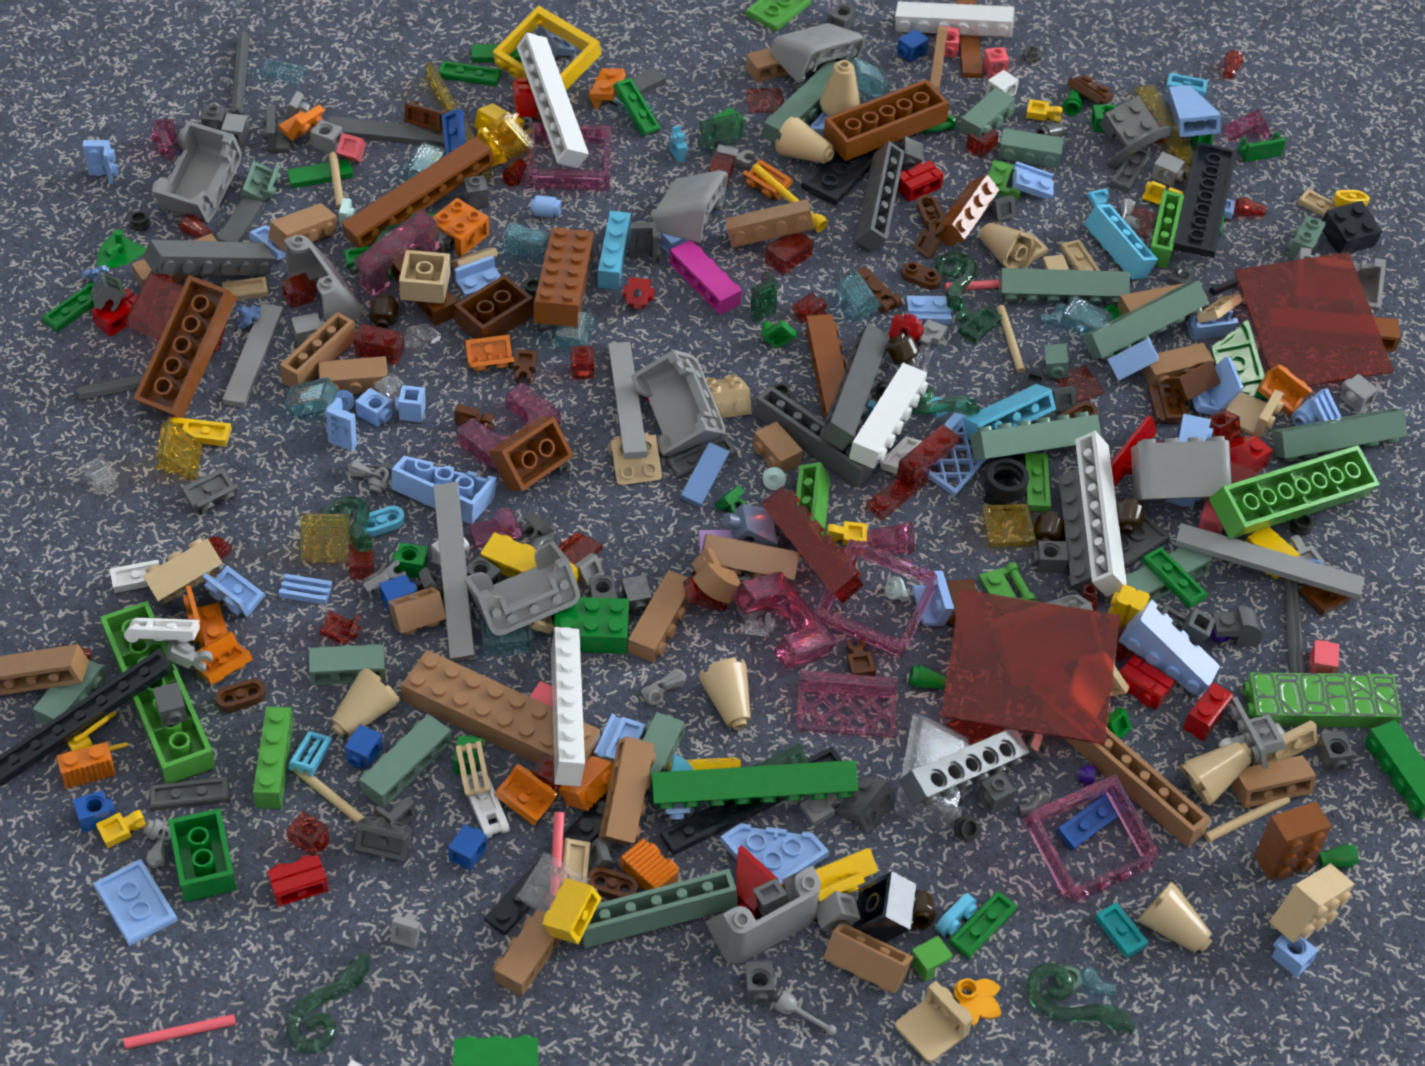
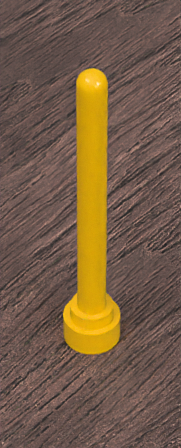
M753 165L752 170L766 183L774 187L789 203L800 201L760 165ZM811 211L814 224L813 230L819 233L826 228L828 219L822 214H814Z

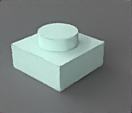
M343 198L338 212L340 227H342L344 221L355 215V208H352L351 199Z

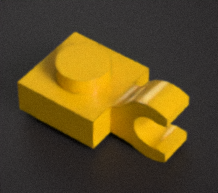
M1030 99L1026 118L1046 121V117H1048L1051 121L1060 123L1062 107L1049 106V102Z
M844 521L843 526L828 524L825 541L836 542L842 539V545L866 547L867 524Z
M140 810L134 811L124 818L119 812L96 823L107 848L131 838L130 830L136 831L146 825Z

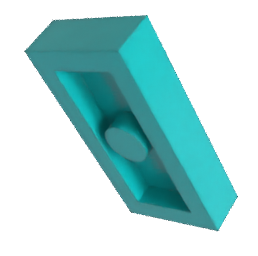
M1117 902L1096 913L1095 920L1126 959L1147 948L1149 942Z

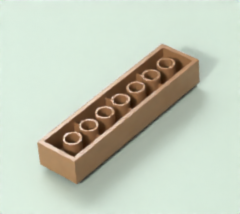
M426 650L401 684L403 702L554 772L552 707ZM583 722L585 762H587L594 755L600 740V729Z

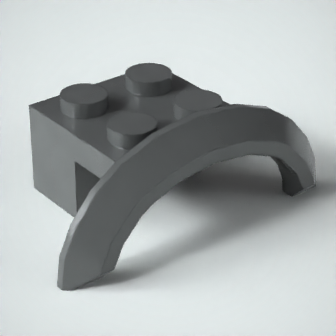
M1139 96L1106 112L1099 123L1110 140L1118 137L1125 147L1112 157L1106 166L1111 168L1118 167L1140 149L1163 138L1168 140L1172 136V126L1168 125L1160 128Z

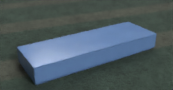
M709 442L680 499L701 508L730 451Z

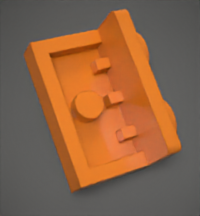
M601 69L595 79L593 88L589 92V99L592 101L594 109H599L602 100H615L617 93L612 86L615 82L624 80L626 76L624 69Z
M318 105L306 113L301 111L279 124L278 129L286 137L294 141L310 131L320 120H323L322 115L325 109Z
M761 159L757 161L756 164L760 165L786 189L793 183L792 179ZM752 169L750 172L744 170L742 173L745 183L752 189L756 187L760 189L761 193L768 199L773 197L779 200L782 197L774 187L766 183Z
M509 334L464 340L468 367H474V371L487 370V365L496 364V368L509 367V362H514Z
M1280 364L1266 372L1257 389L1268 400L1275 390L1282 392L1283 396L1280 402H1283L1284 405L1281 410L1290 416L1300 406L1304 397L1312 392V389L1304 381L1298 379L1286 367Z
M229 631L196 651L206 650L211 652L213 660L212 662L201 660L206 663V670L199 671L195 668V671L199 677L212 685L222 681L225 676L233 671L243 668L246 663L253 659L250 652L237 643L234 633Z
M520 764L514 767L511 774L494 794L495 797L533 826L547 812L558 795L551 786L543 783L530 770L522 767Z

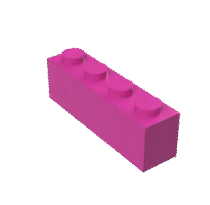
M688 240L670 249L669 264L719 315L741 305L742 290L739 285L735 284L726 272L722 271L715 264L714 260L702 251L701 247L697 246L692 240Z

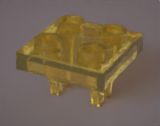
M507 112L483 128L488 137L497 144L502 153L509 159L519 156L535 145L529 137L533 130L528 128L524 131L515 121L519 116L517 112L511 115Z
M169 419L164 421L161 425L156 456L159 462L156 464V469L164 468L163 473L175 471L189 481L197 479L202 442Z
M1028 504L982 506L981 513L988 547L1035 545L1036 539Z
M301 514V562L349 563L350 514Z

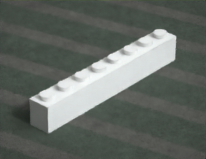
M526 32L517 49L558 164L579 168L587 158L588 151L547 38Z
M1093 431L1075 439L1092 583L1107 597L1114 594L1115 591L1119 592L1122 586L1127 585L1109 445L1096 431Z
M555 627L551 645L554 778L556 785L581 786L585 766L579 629Z

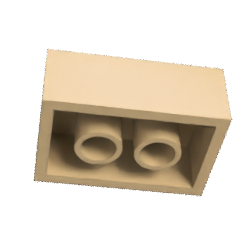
M201 538L195 540L188 545L190 549L183 553L177 551L167 557L168 562L161 566L156 563L145 570L147 574L143 575V578L160 606L185 593L186 586L191 585L192 589L204 582L202 576L205 573L212 577L224 569L221 559L208 538L204 541Z
M1330 863L1295 884L1269 923L1292 943L1301 938L1306 940L1314 930L1318 932L1326 923L1329 925L1336 919L1339 914L1336 910L1340 905H1345L1351 898L1350 890L1355 884Z

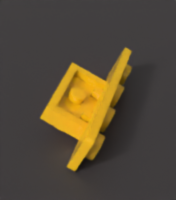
M865 848L815 869L820 879L818 901L821 903L835 891L843 892L844 894L852 893L858 890V885L865 883V877L877 873L878 868L871 849ZM780 883L783 889H785V884Z

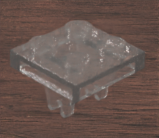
M544 852L517 895V899L535 910L539 909L546 913L554 902L556 892L562 886L565 878L588 884L590 879Z

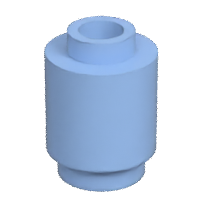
M536 195L535 199H531L530 211L534 212V216L560 217L561 200H557L556 197Z
M1309 400L1304 401L1292 413V420L1296 426L1314 423L1318 420Z

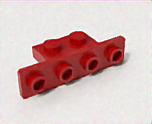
M1146 416L1112 460L1111 467L1114 487H1116L1125 474L1132 475L1131 447L1137 445L1138 441L1152 439L1155 436L1156 428L1152 416Z

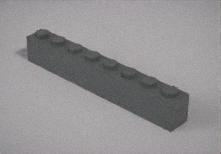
M869 322L856 338L819 437L842 451L847 444L852 445L858 434L856 432L863 422L861 418L866 413V405L872 397L870 393L876 386L877 382L875 380L881 372L879 368L885 361L883 356L887 353L890 335Z

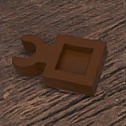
M935 218L929 222V231L923 229L913 246L914 249L928 258H932L943 241L938 236L947 229L945 224H941L939 229H937L938 219Z
M515 350L513 363L515 383H518L521 377L527 378V384L531 383L532 373L536 372L538 351Z
M460 404L456 405L454 410L456 425L462 428L477 429V427H480L484 431H492L494 423H492L494 416L492 414H479V409Z
M859 638L858 647L853 646L851 641L847 640L846 651L848 654L846 661L852 679L876 675L871 651L864 652L865 641L863 638Z

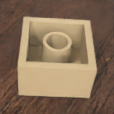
M406 250L399 279L400 300L444 304L450 277V254Z

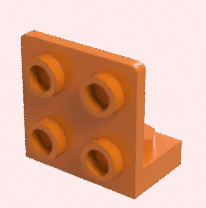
M458 198L454 199L429 220L430 225L455 239V254L463 257L489 235V217Z
M191 585L186 586L187 595L183 596L187 610L186 615L188 620H199L200 629L194 639V644L199 643L200 648L226 634L227 629L219 602L196 607Z

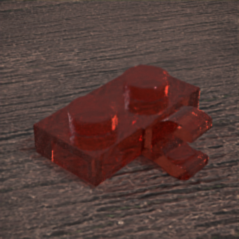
M695 571L692 572V578L688 577L683 581L688 602L717 611H724L728 608L726 603L711 598L698 587L693 579L696 575Z

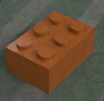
M554 416L538 417L488 451L509 491H524L574 457Z
M1316 801L1271 816L1254 854L1268 880L1276 878L1283 880L1293 872L1299 870L1306 872L1313 868L1332 825Z

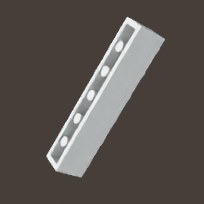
M898 1L895 15L896 31L911 32L916 29L920 33L937 34L938 27L941 26L959 28V35L1012 37L1014 25V7Z
M905 363L901 365L854 439L849 459L873 469L879 461L883 462L887 453V447H892L896 438L895 434L899 435L903 428V421H908L910 418L911 408L917 407L920 394L924 395L928 387V382H925L927 372Z

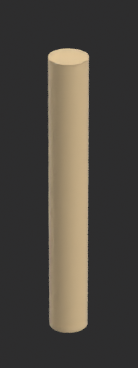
M336 152L329 153L335 202L336 208H340L343 200L338 157Z

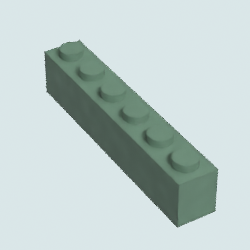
M828 61L764 122L763 137L776 143V139L780 140L782 135L779 133L780 128L788 118L797 117L807 124L810 120H814L817 117L818 112L822 108L820 97L835 63H837L836 61Z
M1002 268L998 274L999 298H1004L1007 302H1014L1017 299H1026V302H1038L1039 299H1047L1048 303L1068 300V303L1076 304L1080 303L1081 300H1086L1090 304H1101L1102 301H1110V304L1118 305L1120 295L1130 294V274L1124 271Z
M1200 280L1189 281L1084 334L1083 338L1092 359L1101 358L1104 361L1113 357L1114 352L1118 350L1122 352L1132 347L1131 343L1135 341L1138 343L1150 338L1149 334L1153 332L1160 333L1168 329L1167 325L1170 323L1177 324L1184 321V316L1188 314L1195 315L1203 311L1202 307L1208 305L1209 302Z
M1390 408L1272 430L1274 452L1276 457L1284 458V461H1295L1298 459L1297 456L1304 455L1306 458L1316 457L1318 452L1325 451V454L1338 452L1340 448L1348 449L1361 444L1375 446L1379 445V441L1383 440L1385 442H1397L1399 437L1407 436L1405 410Z
M1088 412L1076 413L1075 418H1070L1069 414L1056 416V421H1050V417L1036 419L1037 423L1031 424V420L1017 422L1015 427H1012L1011 423L997 425L998 429L992 430L991 426L979 427L978 432L970 434L974 461L1076 446L1075 439L1096 431L1101 436L1098 414L1089 416Z
M730 869L599 903L582 936L584 947L589 948L738 907L737 889Z

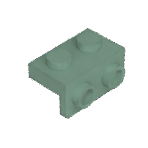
M253 161L240 195L262 201L263 203L266 202L267 198L272 199L276 190L273 184L276 185L281 176V173L278 172L280 164L276 163L272 170Z
M1306 216L1302 225L1297 226L1294 233L1295 238L1291 237L1287 249L1290 250L1288 258L1294 260L1301 247L1313 250L1326 223Z

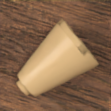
M842 60L835 63L820 97L821 109L829 116L860 105L854 65L849 61Z
M790 117L780 128L779 133L782 135L780 140L776 139L775 149L781 156L823 164L833 158V145L800 118Z
M994 223L986 224L980 231V240L1005 268L1027 267L1036 254L1037 246L1034 245L1036 238L1030 233Z
M736 658L724 659L710 664V670L705 673L702 669L698 675L700 682L727 727H733L734 730L745 728L751 720L747 665L744 659H741V662H737Z
M367 668L359 672L331 719L334 724L332 729L341 737L344 735L352 736L359 725L367 726L395 707L400 701L393 689L388 684L385 686L380 681L381 678Z
M1236 741L1186 760L1179 766L1185 778H1188L1191 782V787L1200 799L1210 806L1252 762L1250 757L1253 754L1245 743L1240 744Z
M1172 882L1163 889L1138 919L1142 925L1194 953L1198 950L1203 953L1212 943V940L1209 938L1212 934L1179 888Z

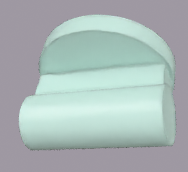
M771 467L764 470L763 483L768 489L778 490L786 483L787 474L778 467Z
M893 576L887 581L885 585L887 598L891 600L900 599L901 602L910 599L902 578Z

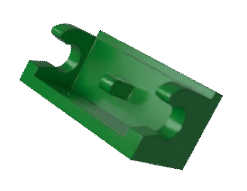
M1275 132L1272 140L1246 144L1247 138H1242L1237 150L1245 162L1282 156L1286 139L1285 137L1278 139L1280 132Z

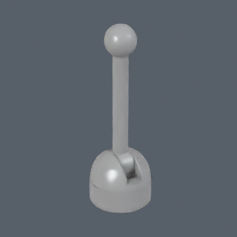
M786 990L783 992L775 1006V1010L786 1015L796 1012L825 1029L828 1035L833 1036L836 1034L837 1029L834 1025H827L797 1007L796 997Z

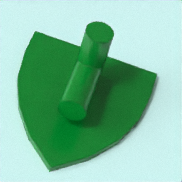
M116 229L101 245L97 255V266L106 265L109 269L124 266L142 256L147 248L124 237L123 231Z

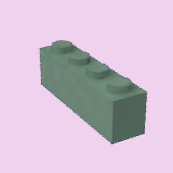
M1178 547L1175 551L1169 553L1194 580L1208 573L1212 561L1209 555ZM1145 564L1139 570L1125 574L1128 586L1136 588V591L1141 590L1149 593L1150 598L1148 602L1151 600L1156 601L1171 593Z
M429 714L422 720H418L405 737H400L388 753H383L371 769L363 772L359 779L361 793L384 809L452 743L451 730Z

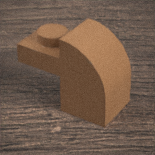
M706 547L692 562L696 575L693 577L695 583L711 598L729 604L743 589L736 572L721 567L713 549Z

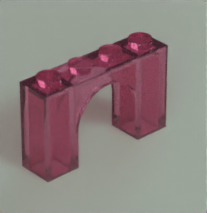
M422 208L355 258L359 283L372 297L390 285L389 269L403 252L410 248H413L415 251L434 252L440 247L437 222Z
M523 382L506 393V408L523 420L526 425L540 416H554L560 426V411ZM471 418L456 429L457 444L493 473H496L498 469L488 451L511 435L493 433L476 419Z
M782 572L742 581L731 596L744 615L769 610L782 615L792 624L795 632L783 635L772 651L786 669L827 657L837 643Z

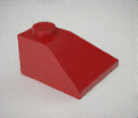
M1236 436L1229 440L1231 483L1246 480L1267 467L1272 449L1259 437Z
M741 845L738 848L735 870L738 906L749 909L754 919L757 920L762 915L759 912L753 889L771 880L779 879Z

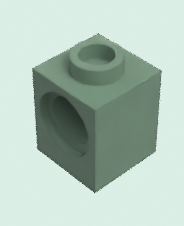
M1067 344L1045 345L1047 379L1069 378Z

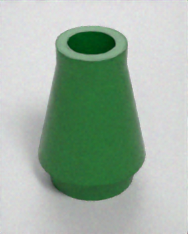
M1075 89L1069 92L1062 105L1065 113L1070 116H1075L1082 110L1081 94Z
M920 664L918 666L913 665L909 673L908 684L913 685V688L942 690L945 685L946 676Z
M1348 843L1320 852L1318 855L1321 867L1331 863L1334 867L1353 868V865L1359 864L1356 846L1349 845Z

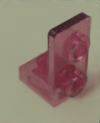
M1259 108L1223 126L1228 141H1233L1253 130H1256L1257 134L1262 133L1264 139L1272 136Z

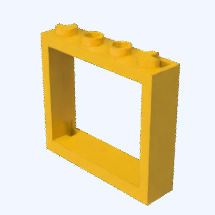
M538 5L492 52L494 63L499 66L500 70L507 71L515 79L527 77L523 64L509 55L517 48L526 32L531 34L540 25L582 50L560 74L565 90H567L602 54L600 42Z

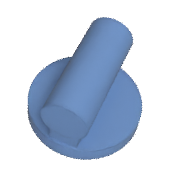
M339 390L333 396H330L331 404L337 397L342 399V409L344 411H349L354 406L353 394L347 390Z

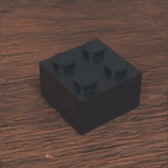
M1362 201L1327 210L1322 219L1326 223L1322 232L1339 256L1374 247L1383 232Z
M891 871L859 888L857 908L860 919L854 923L853 928L884 943L909 931L913 923L912 914L916 899V884Z

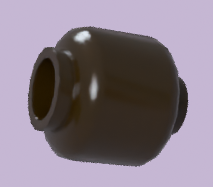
M378 295L371 301L370 321L378 328L383 329L388 328L389 325H394L398 318L399 304L390 295Z
M901 333L889 340L890 344L887 346V351L894 364L901 365L905 363L911 365L916 362L915 357L919 354V349L911 335Z
M1125 498L1118 502L1116 506L1120 532L1123 534H1133L1134 531L1140 530L1144 521V507L1138 500L1133 498Z
M1046 511L1038 515L1033 529L1034 539L1037 541H1062L1065 528L1061 515L1052 511Z
M915 890L916 899L913 906V923L911 928L921 930L927 928L935 921L936 910L934 899L930 893Z

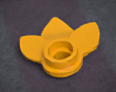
M965 978L955 984L953 990L954 997L960 1006H964L970 1012L973 1018L972 1025H976L980 1017L995 1019L1001 1016V1009L993 997L1001 988L997 983L985 978L977 981ZM968 990L971 992V995H966L962 991Z

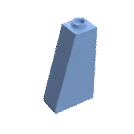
M1190 85L1169 87V105L1180 137L1221 133L1220 112Z

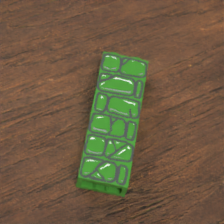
M1250 672L1246 682H1243L1242 685L1243 696L1247 698L1246 714L1248 718L1253 719L1270 715L1273 722H1278L1281 727H1298L1311 720L1316 724V727L1374 728L1394 720L1399 723L1402 718L1394 674Z

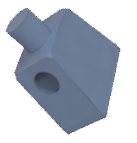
M742 504L733 513L728 512L724 515L722 523L731 529L733 539L771 547L778 545L770 509Z

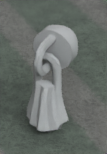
M1124 198L1120 204L1122 218L1136 232V230H1139V220L1137 217L1131 216L1135 202L1129 198Z
M358 460L352 461L347 466L350 476L373 477L368 482L370 485L369 490L379 494L386 490V482L389 477V471L386 468L381 467L372 472ZM383 471L384 474H385L384 477H383V480H382V481H381V480H378V479H382V476L380 475V472Z
M674 669L663 679L644 687L641 690L643 699L649 705L659 704L663 699V692L684 685L687 677L686 673L681 669Z
M149 819L144 827L143 834L147 835L148 839L155 840L157 838L158 840L147 855L146 861L152 868H159L165 866L164 841L171 840L169 827L162 825L161 820ZM165 831L169 833V836H165Z

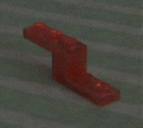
M944 424L941 425L899 460L896 479L866 503V509L881 520L887 518L927 484L930 467L960 442L961 436Z

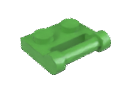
M993 160L988 176L999 189L996 195L1004 197L1011 195L1014 196V199L1018 200L1021 191L1013 187L1007 188L1010 175L1014 172V165Z
M1015 562L1009 563L1004 568L979 574L978 577L981 586L998 615L1019 609L1021 598L1037 601L1034 593H1030L1019 573L1020 568ZM1011 576L1022 596L1021 598L1017 599L1006 577Z

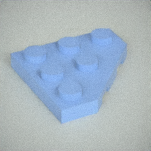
M740 823L720 837V842L736 860L738 848L742 845L779 879V883H783L782 879L798 871L816 865L828 857L829 854L828 849L813 833L808 832L795 834L788 833L786 829L772 827L759 829L752 828L750 824Z

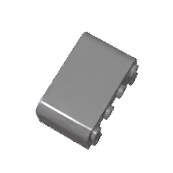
M187 121L185 127L179 133V139L184 147V151L177 158L176 166L168 178L160 177L153 183L152 192L162 209L208 223L215 215L240 165L242 153L234 134Z
M1224 436L1210 437L1205 439V441H1202V437L1187 438L1188 442H1179V438H1167L1165 443H1156V439L1138 441L1137 445L1131 447L1133 499L1140 502L1162 499L1210 498L1223 486L1231 484L1229 441L1225 440Z

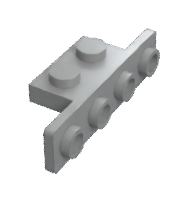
M1233 697V707H1230L1232 720L1234 722L1237 721L1239 733L1241 735L1244 734L1246 745L1249 748L1251 747L1254 761H1259L1263 769L1268 768L1266 754H1272L1285 749L1284 740L1270 715L1249 720L1238 698Z

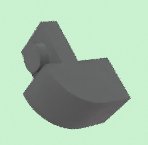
M1166 604L1160 611L1162 615L1167 614L1173 620L1171 624L1179 632L1184 630L1189 635V641L1193 645H1201L1210 636L1216 620L1196 607L1187 616Z
M1238 606L1236 612L1212 613L1211 617L1216 619L1213 625L1215 637H1233L1235 647L1259 646L1262 633L1257 614L1252 608Z

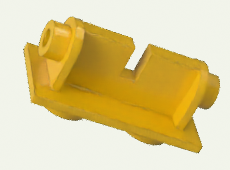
M480 128L477 131V137L492 150L494 164L490 167L507 162L494 139L489 136L488 130Z
M1148 181L1145 187L1146 191L1141 199L1160 205L1166 186L1155 181ZM1171 187L1168 190L1170 192L1183 194L1185 196L1183 191H1179Z

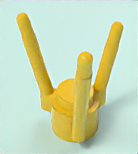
M116 711L111 712L83 733L69 740L67 744L71 751L92 746L93 744L88 735L114 717ZM127 742L109 746L111 752L128 747L129 744Z

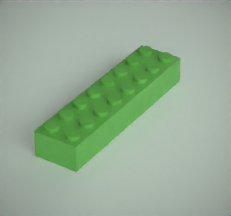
M1359 445L1223 486L1209 498V501L1229 539H1233L1364 497L1380 484Z
M148 601L100 617L105 638L120 674L159 648L167 657V644L165 640L155 641L153 639L139 638L136 642L132 643L124 637L125 631L134 618H155ZM170 660L169 662L175 670L131 699L166 784L175 783L216 768L210 744L176 665ZM178 682L188 720L177 725L163 727L155 702L153 688Z

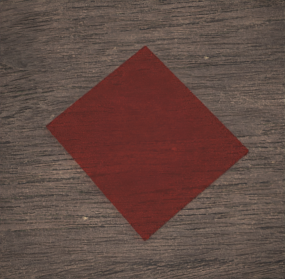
M1349 252L1242 268L1234 271L1268 370L1280 364L1286 367L1298 379L1304 381L1308 387L1345 381L1348 378L1352 379L1357 374L1364 378L1393 373L1394 370Z
M960 589L941 717L1104 745L1106 742L1119 622L1121 621L1120 615Z

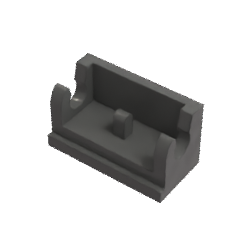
M99 272L90 292L95 308L100 310L104 307L107 300H112V312L117 309L122 297L125 298L126 295L120 279Z

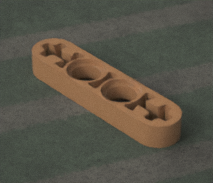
M938 27L930 79V83L938 91L948 28Z

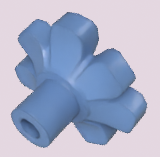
M102 265L98 268L83 271L81 276L82 279L91 278L95 283L99 272L107 273L110 271L109 267Z
M243 304L237 308V311L242 315L237 319V323H240L239 327L245 329L253 323V320L257 321L260 317L258 313L261 311V308L259 306L256 307L254 304L249 309Z

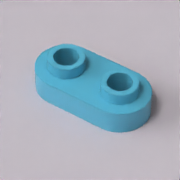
M388 506L364 514L358 521L359 531L363 536L375 537L396 530L404 524V512L398 506Z
M966 893L942 916L935 930L943 937L948 934L954 935L961 925L960 922L964 918L970 919L976 912L977 907L975 904L977 900Z

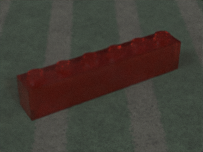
M781 486L764 500L761 505L833 595L843 604L864 586L859 579L862 574L853 564L848 566L846 562L849 558L841 549L838 551L834 549L837 545L829 534L826 536L822 534L825 529L816 519L814 521L810 519L813 514L804 504L801 507L798 505V502L801 500L793 490L787 492Z

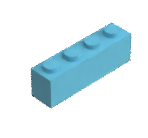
M1110 204L1095 205L1084 223L1090 234L1101 243L1102 248L1113 257L1115 263L1119 264L1125 272H1129L1131 280L1146 278L1158 258Z
M610 211L598 268V288L619 290L630 235L631 213Z
M1035 384L964 417L963 421L968 439H970V434L978 432L979 427L991 426L992 430L998 429L997 425L1011 423V426L1015 427L1017 422L1033 421L1056 410L1052 389Z

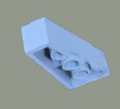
M1183 414L1176 438H1179V442H1188L1187 438L1202 437V441L1212 437L1213 429L1209 428L1211 419ZM1200 498L1166 499L1168 503L1193 508L1195 501H1200Z
M403 456L392 468L391 489L436 509L433 485L457 481L462 521L472 525L494 499L497 477L488 476V478L478 477L476 472L468 471L465 474L454 471V467L433 466V462Z
M1151 600L1129 621L1119 642L1145 659L1149 664L1186 688L1187 691L1199 696L1210 686L1220 666L1199 645H1193L1189 641V635L1184 630L1179 632L1171 624L1173 620L1167 614L1162 615L1156 609L1158 605Z

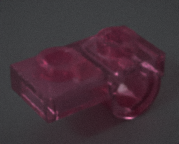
M169 118L152 120L153 129L150 132L153 141L158 142L156 145L159 154L164 155L166 161L174 160L172 144L176 142L177 137L174 121Z
M510 508L497 510L493 515V519L469 525V531L476 548L485 546L494 532L500 535H508L512 539L521 537V529L515 514Z
M912 521L867 530V548L869 553H879L893 549L897 554H901V552H906V554L913 553L915 550V535Z

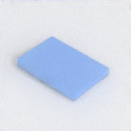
M141 859L93 883L96 892L129 946L178 921L177 916Z

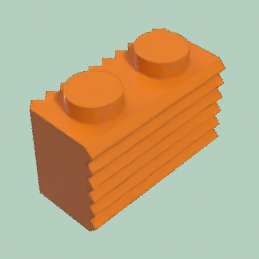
M108 742L56 755L66 789L74 788L75 786L79 787L80 784H89L90 781L95 782V780L99 781L100 779L116 775Z
M593 756L585 762L581 786L562 785L559 788V792L566 805L589 811L590 807H593V804H596L600 797L602 798L603 794H606V791H608L613 768L612 762L603 758H594Z
M644 838L620 856V868L626 874L633 876L637 880L638 885L645 891L678 882L679 871L675 862L664 858L660 854L658 847L654 843L646 842Z

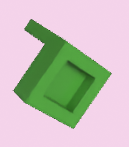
M939 936L914 948L911 956H913L911 965L924 982L933 978L936 967L952 959V953Z

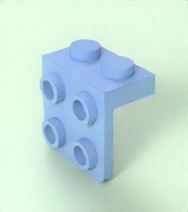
M1227 356L1215 367L1220 383L1191 398L1197 412L1218 416L1242 391L1243 385L1232 359Z
M226 566L216 579H213L206 573L202 576L205 581L204 587L209 590V595L218 602L223 600L228 605L227 608L237 616L241 613L248 617L266 596L264 592L229 566Z

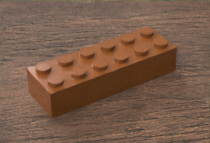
M925 79L825 118L823 137L847 161L880 148L888 141L893 143L903 139L905 136L908 137L946 122L949 102Z
M563 227L551 228L534 301V323L578 327L593 257L594 232L583 229L571 230Z
M188 276L133 398L142 406L165 415L184 418L236 302L237 297L230 290L196 277Z

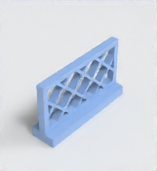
M964 404L958 408L914 457L909 471L915 474L918 472L922 473L953 496L958 494L987 460L974 461V458H972V445L968 443L963 421L964 417L970 415L968 414L970 408ZM953 438H962L964 445H954ZM950 451L952 459H942L940 452ZM955 451H966L967 459H957ZM959 464H969L970 472H960ZM929 465H938L940 472L934 473L927 467ZM943 465H954L955 472H945ZM946 478H957V487L954 488L947 483Z

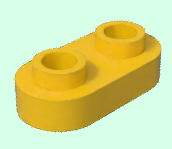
M1337 190L1333 197L1337 207L1362 201L1367 206L1370 200L1367 194L1358 190Z

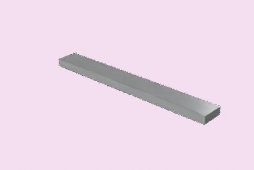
M630 342L608 343L624 459L646 458L647 448L639 396L633 388L634 382L631 377L635 373Z
M457 481L433 485L451 661L476 658L469 589L464 579L467 577L459 487Z
M1183 523L1180 524L1175 546L1357 600H1359L1365 579L1363 576L1234 538L1229 539L1227 536Z

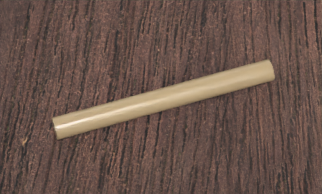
M999 305L997 312L1017 373H1024L1025 367L1005 306Z
M298 768L294 769V773L355 823L365 818L314 775L309 776L308 771H304L302 774L298 772Z
M1286 797L1263 804L1204 833V838L1209 843L1290 803V799Z

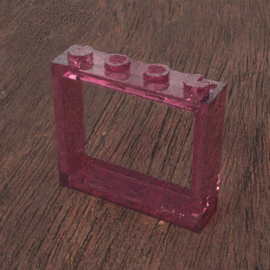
M530 123L526 188L610 191L612 126L578 125L584 142L605 143L604 171L534 168L535 140L549 141L543 123ZM599 181H606V184H599Z
M850 539L813 613L815 620L857 639L863 638L865 642L903 658L939 583L938 576L935 572L930 571L928 567L923 566L920 568L915 566L907 558L901 557L898 559L885 549L879 548L877 550L870 547L871 545L866 541L861 542ZM856 555L927 585L901 640L829 610Z
M1116 774L1032 810L1023 819L1067 901L1073 898L1080 901L1091 895L1090 890L1095 888L1098 891H1102L1112 885L1111 881L1119 878L1120 882L1133 876L1132 871L1140 868L1141 872L1148 870L1154 866L1153 861L1161 855ZM1107 794L1141 857L1076 887L1041 822Z

